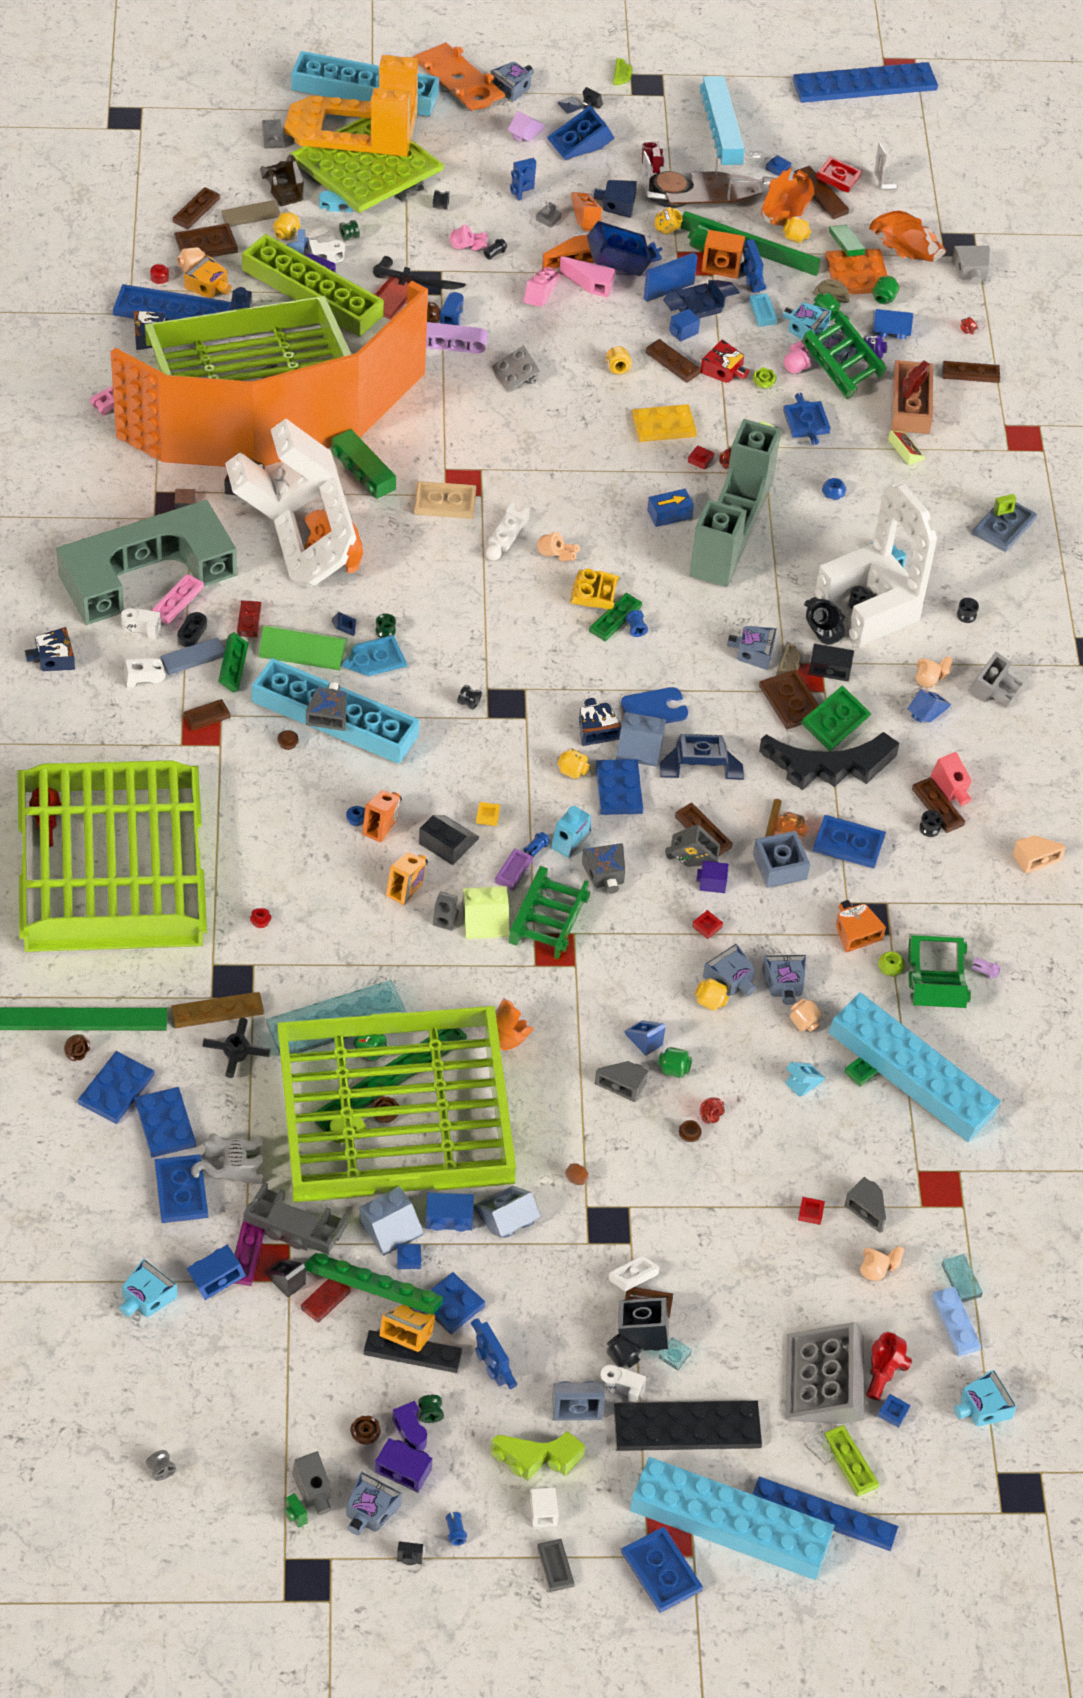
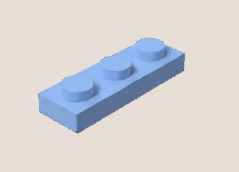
M951 1287L933 1292V1301L957 1355L962 1356L980 1351L981 1344L956 1288Z

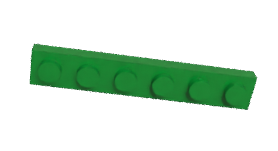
M315 1253L305 1262L306 1271L431 1315L443 1303V1296L437 1295L433 1291L414 1287L410 1283L394 1280L387 1275H379L367 1268L356 1267L347 1261L330 1258L324 1253Z

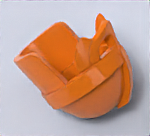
M503 998L495 1012L500 1049L505 1051L519 1046L534 1029L531 1026H527L526 1020H519L521 1012L514 1007L511 1001Z

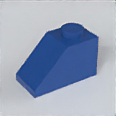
M920 689L907 710L913 713L911 717L916 721L930 723L947 710L951 704L936 692Z

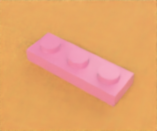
M186 574L151 611L160 612L161 622L169 625L204 588V582Z

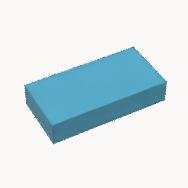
M768 293L750 295L749 303L758 327L776 325L777 317Z

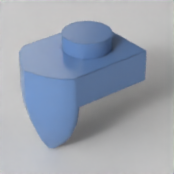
M298 229L297 242H291L286 245L303 255L305 254V248L309 249V237H306V229Z

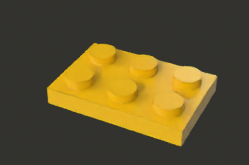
M689 404L632 409V418L639 442L696 437L697 431Z

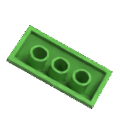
M268 624L263 626L259 658H273L278 661L340 671L348 637Z

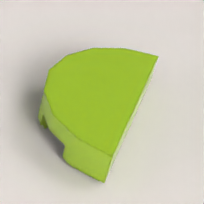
M616 58L613 85L625 84L632 77V66L625 63L624 59Z

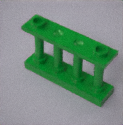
M839 311L834 320V325L818 335L814 334L810 329L804 334L801 342L846 399H849L857 389L856 384L874 373L881 379L887 368L883 360L876 356L853 327L850 319ZM841 329L847 338L830 349L825 348L821 341ZM852 344L858 353L841 364L837 363L833 355ZM864 358L870 367L853 378L848 377L844 370Z
M540 866L510 929L509 943L517 946L520 939L525 937L554 946V958L559 959L561 952H565L568 947V936L583 903H587L590 898L591 891L588 890L589 881L585 880L579 890L551 881L547 877L548 868ZM548 888L576 897L574 905L571 906L544 897L541 893L543 889L547 890ZM543 905L568 913L569 916L566 922L535 913L534 908L535 906ZM535 921L562 931L559 938H554L528 929L527 923Z

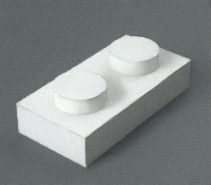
M641 1256L610 1272L609 1281L626 1292L658 1275L659 1266L646 1257Z

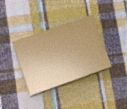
M417 481L414 515L474 519L476 485Z

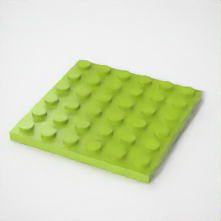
M360 118L334 132L371 135V118ZM413 140L410 143L408 156L303 146L289 153V155L295 156L297 165L329 191L339 195L346 201L347 205L358 213L444 170L442 162Z

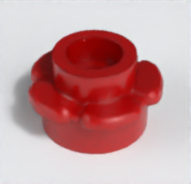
M256 908L251 912L250 921L257 928H265L271 921L272 916L269 914V910Z

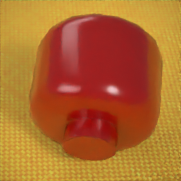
M164 264L153 265L150 269L151 281L156 284L166 283L169 280L167 266Z

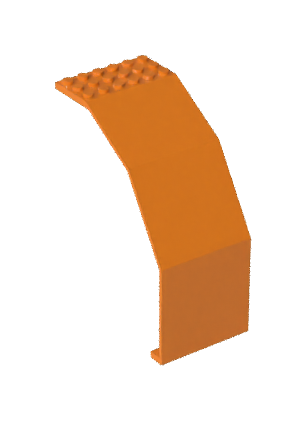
M411 281L407 285V305L357 353L256 381L166 375L115 347L110 354L116 437L161 462L226 467L225 463L240 452L249 459L264 464V466L281 462L277 455L271 429L285 418L327 449L332 447L333 437L349 429H352L361 437L425 374L428 289Z

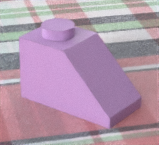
M517 111L508 131L512 132V137L519 141H522V139L530 141L546 125Z

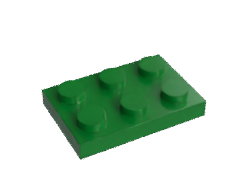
M842 685L807 715L801 724L830 752L864 723L872 713Z

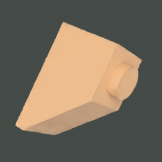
M1033 835L1028 838H1021L1016 842L1013 856L1023 871L1028 873L1062 860L1065 845Z

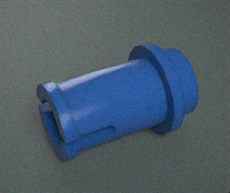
M544 832L536 833L535 838L523 848V851L525 853L529 851L528 854L535 857L543 847L549 845L550 838Z
M453 1512L455 1521L452 1519L451 1513L446 1515L449 1529L448 1540L452 1545L459 1546L466 1542L467 1532L463 1529L461 1513Z

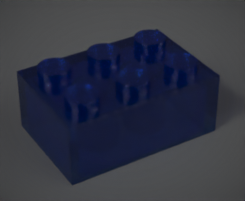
M598 221L587 235L593 262L598 265L607 266L640 277L652 262L645 235Z

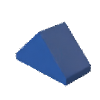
M641 1020L624 1032L642 1053L647 1056L663 1045L665 1025L664 1023Z

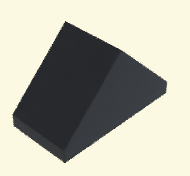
M280 1259L264 1271L265 1275L287 1298L306 1284V1267L304 1263Z

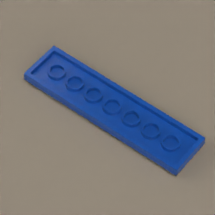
M929 62L793 74V82L801 103L935 91L938 88V83Z

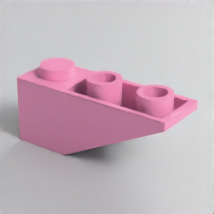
M561 256L560 273L587 292L608 298L614 284L615 269Z
M549 267L542 268L527 282L523 303L542 307L547 302L560 273L555 272L553 268Z

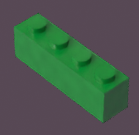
M352 429L332 438V455L342 462L344 468L349 470L358 482L362 483L369 494L371 493L378 499L396 490V475Z

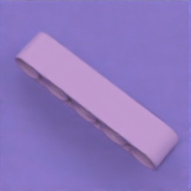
M427 322L426 348L468 353H483L486 349L488 333L482 328Z

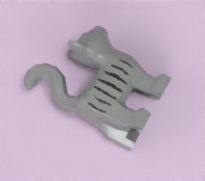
M212 1133L204 1142L205 1152L202 1155V1160L222 1155L224 1156L223 1168L217 1170L210 1163L200 1161L194 1164L191 1169V1174L194 1178L199 1177L200 1170H205L213 1178H226L232 1181L262 1184L263 1175L261 1172H257V1167L263 1165V1156L260 1155L262 1137H256L253 1141H247L240 1138L224 1139ZM254 1156L255 1159H247L246 1157Z

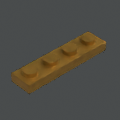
M260 992L171 1005L175 1028L264 1015Z

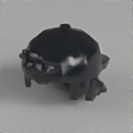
M814 597L805 601L804 606L807 607L806 620L821 643L833 645L839 642L845 635L843 622L846 616L841 613L842 610L826 599Z

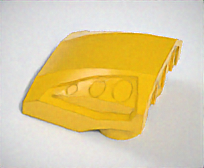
M589 568L578 570L572 588L570 603L594 608L613 609L619 576L604 571H594Z

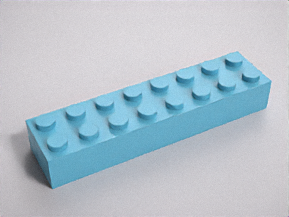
M301 51L291 73L292 90L332 98L371 101L373 89L379 88V66ZM418 73L417 114L430 117L439 95V77Z
M271 658L251 686L252 702L306 725V709L316 689L319 687L328 688V684L331 682ZM341 687L340 690L346 692V730L341 731L310 726L400 764L419 736L420 720Z
M861 992L832 1020L828 1031L830 1035L870 1064L872 1068L877 1069L881 1075L968 1143L996 1114L1001 1103L997 1097Z
M648 1457L632 1496L630 1511L813 1580L817 1579L835 1526L652 1457Z

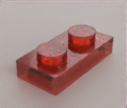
M923 360L919 366L913 368L909 377H905L902 382L903 397L909 399L928 376L930 363Z
M241 600L237 635L241 637H258L262 602Z
M327 1279L301 1304V1310L319 1323L351 1293V1288L348 1285Z

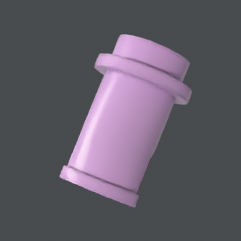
M975 957L973 962L975 964L972 965L971 970L986 974L990 979L998 977L1001 966L997 965V962L993 964Z

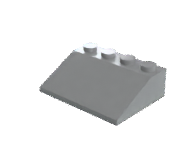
M854 1322L787 1334L785 1413L787 1421L844 1424L864 1420V1335Z

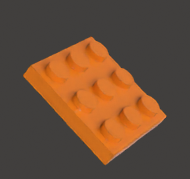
M865 249L864 255L850 257L843 250L826 251L825 258L830 278L841 281L848 288L849 294L872 293L877 280L880 277L887 276L881 249Z

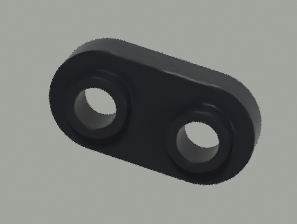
M193 612L187 616L177 632V640L180 645L189 647L198 642L207 628V617L203 613Z

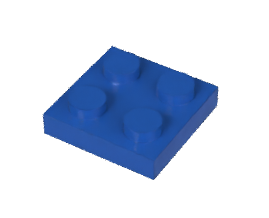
M454 1272L450 1273L430 1290L437 1295L443 1296L442 1306L434 1313L435 1320L451 1335L485 1307L486 1302Z

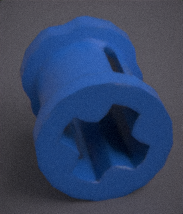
M640 610L630 611L626 616V621L631 627L630 634L633 637H641L648 632V627L643 621L644 614Z

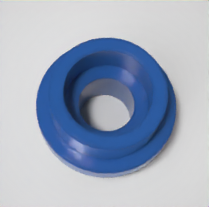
M353 806L347 810L346 818L351 825L361 826L364 823L365 808Z

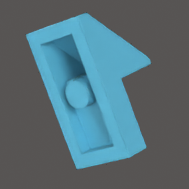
M790 1062L786 1068L791 1073L786 1081V1085L800 1097L826 1078L811 1063Z

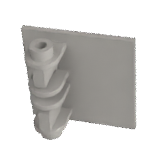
M524 345L492 365L507 392L526 380L532 383L538 381L537 373L540 370Z

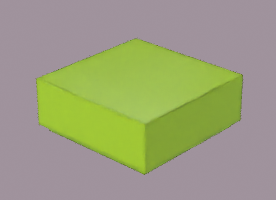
M1014 494L995 499L993 508L995 516L1014 511L1017 499Z

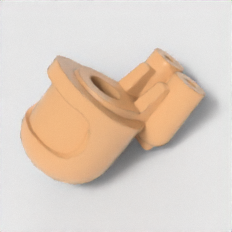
M558 532L542 535L537 543L540 554L546 557L559 556L558 559L562 562L575 560V553L579 552L577 544H564L563 538Z
M945 657L939 665L928 659H919L917 662L918 672L915 676L916 682L925 688L933 687L939 678L942 680L949 674L953 659Z
M896 1246L888 1255H885L874 1249L865 1248L863 1252L865 1258L860 1266L861 1274L871 1281L881 1280L884 1278L887 1269L893 1271L900 1265L904 1249Z

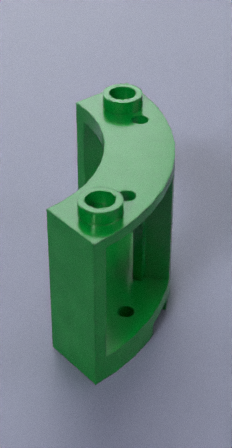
M909 933L908 962L912 966V971L908 972L909 988L914 990V993L910 994L913 1006L967 1008V1003L971 1001V990L968 989L965 981L964 954L967 953V941H964L962 936ZM920 941L956 943V972L920 970Z

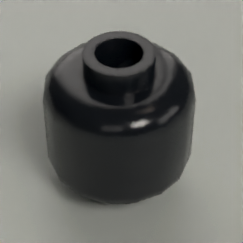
M620 1333L607 1343L609 1347L606 1353L617 1367L623 1368L627 1365L630 1369L641 1360L638 1355L642 1349Z

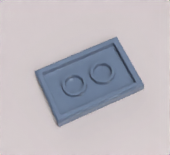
M1017 502L1013 512L995 516L992 508L975 526L972 534L1006 552L1037 518V513Z

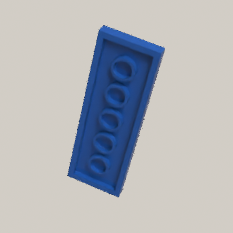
M122 284L113 308V315L134 319V311L161 312L165 314V321L230 311L231 302Z

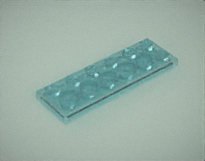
M392 980L268 1018L266 1019V1025L280 1053L277 1037V1023L369 1016L371 1014L393 1012L407 1013ZM334 1038L288 1041L289 1054L302 1053L335 1041Z

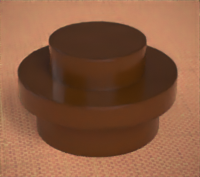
M291 730L282 731L277 737L278 744L285 750L295 748L299 740L297 733Z
M687 1120L680 1125L679 1136L684 1141L695 1142L701 1137L702 1130L696 1121Z

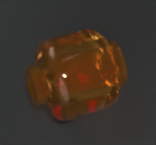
M785 812L778 817L775 831H778V834L796 831L800 839L806 836L808 825H805V818L792 812Z

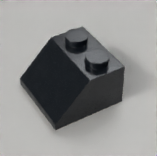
M432 815L419 828V844L451 865H454L479 839L478 835L446 815Z
M666 1297L619 1300L618 1333L644 1351L668 1349L669 1318Z

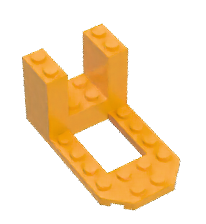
M382 55L379 64V88L373 89L371 101L310 95L290 104L284 125V133L292 136L299 146L408 156L418 112V58ZM325 115L371 118V135L332 132L329 130L322 131Z

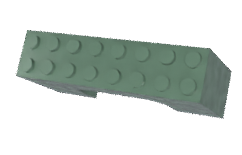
M743 419L732 444L729 469L722 492L717 502L707 500L696 525L690 577L728 587L774 480L781 429Z
M208 500L196 502L56 547L58 575L85 625L121 614L124 610L123 590L118 576L164 560L182 562L188 567L193 577L204 582V587L237 576L236 547Z

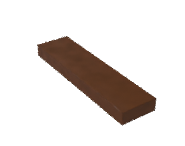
M810 166L798 169L809 176L814 187L813 198L833 220L849 214V208L827 184L816 178L817 173Z

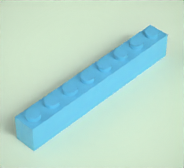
M703 76V83H700L699 90L700 94H702L704 110L707 112L709 129L712 130V139H714V148L717 149V158H720L721 165H743L745 148L725 77Z

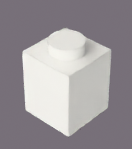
M541 1486L531 1489L532 1526H557L558 1505L556 1488Z

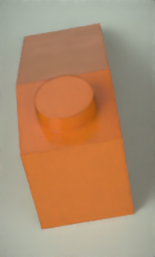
M571 192L577 224L584 231L599 229L602 207L589 193Z
M593 235L574 236L543 253L542 268H560L561 256L588 263H597L598 248Z

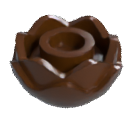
M428 302L427 322L437 323L440 320L441 310L434 302Z
M75 1034L69 1037L64 1044L66 1057L71 1061L83 1060L87 1052L90 1051L89 1039L82 1034Z
M385 1096L379 1097L372 1104V1108L399 1106L395 1099ZM398 1115L376 1116L374 1118L379 1122L389 1123L395 1120Z
M360 1416L350 1427L353 1439L363 1445L374 1443L381 1434L378 1420L371 1416Z

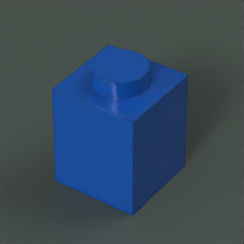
M690 309L684 310L671 316L669 331L681 342L699 333L700 319Z

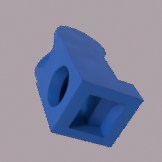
M452 292L447 296L440 312V324L460 326V315L464 305V297L461 293Z

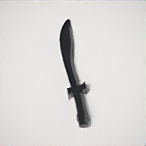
M382 266L375 269V274L398 278V284L403 286L405 281L408 280L449 290L466 286L465 283L432 280L410 275V268L404 267L403 272L386 269Z

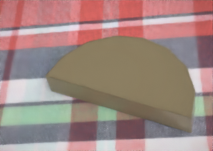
M836 279L821 281L813 292L814 295L831 293L838 301L850 302L848 288Z
M786 643L776 676L792 670L798 671L800 668L802 654L799 653L794 644Z

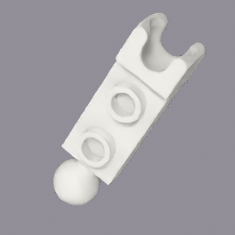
M510 504L505 516L489 539V547L486 550V556L489 560L496 561L500 558L501 551L507 552L517 535L529 520V508H524L523 511L517 512L514 510L516 504Z

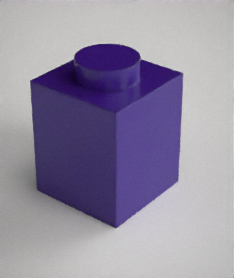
M703 861L702 869H697L696 882H700L699 891L725 893L729 864Z

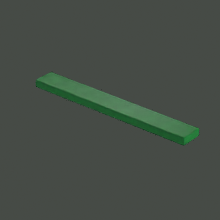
M684 211L682 214L681 229L690 232L692 228L696 229L698 225H703L713 231L745 236V242L754 239L761 257L817 276L819 273L821 258Z
M0 1007V1030L167 1031L168 1012L167 1008Z
M460 1028L438 1030L440 1042L467 1040V1035ZM429 1037L420 1043H429ZM451 1050L440 1051L441 1057ZM431 1052L402 1054L385 1066L432 1063ZM416 1073L370 1076L351 1089L396 1086ZM381 1096L350 1098V1106L352 1109H362ZM341 1099L332 1100L316 1112L341 1110ZM332 1120L315 1121V1123L324 1132H329Z

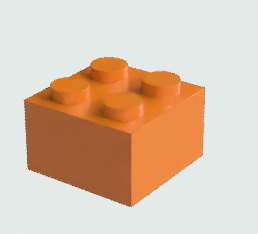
M708 230L704 247L702 272L738 279L743 258L745 236Z

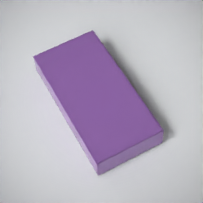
M514 848L495 877L494 883L507 886L508 889L514 891L532 864L534 856Z

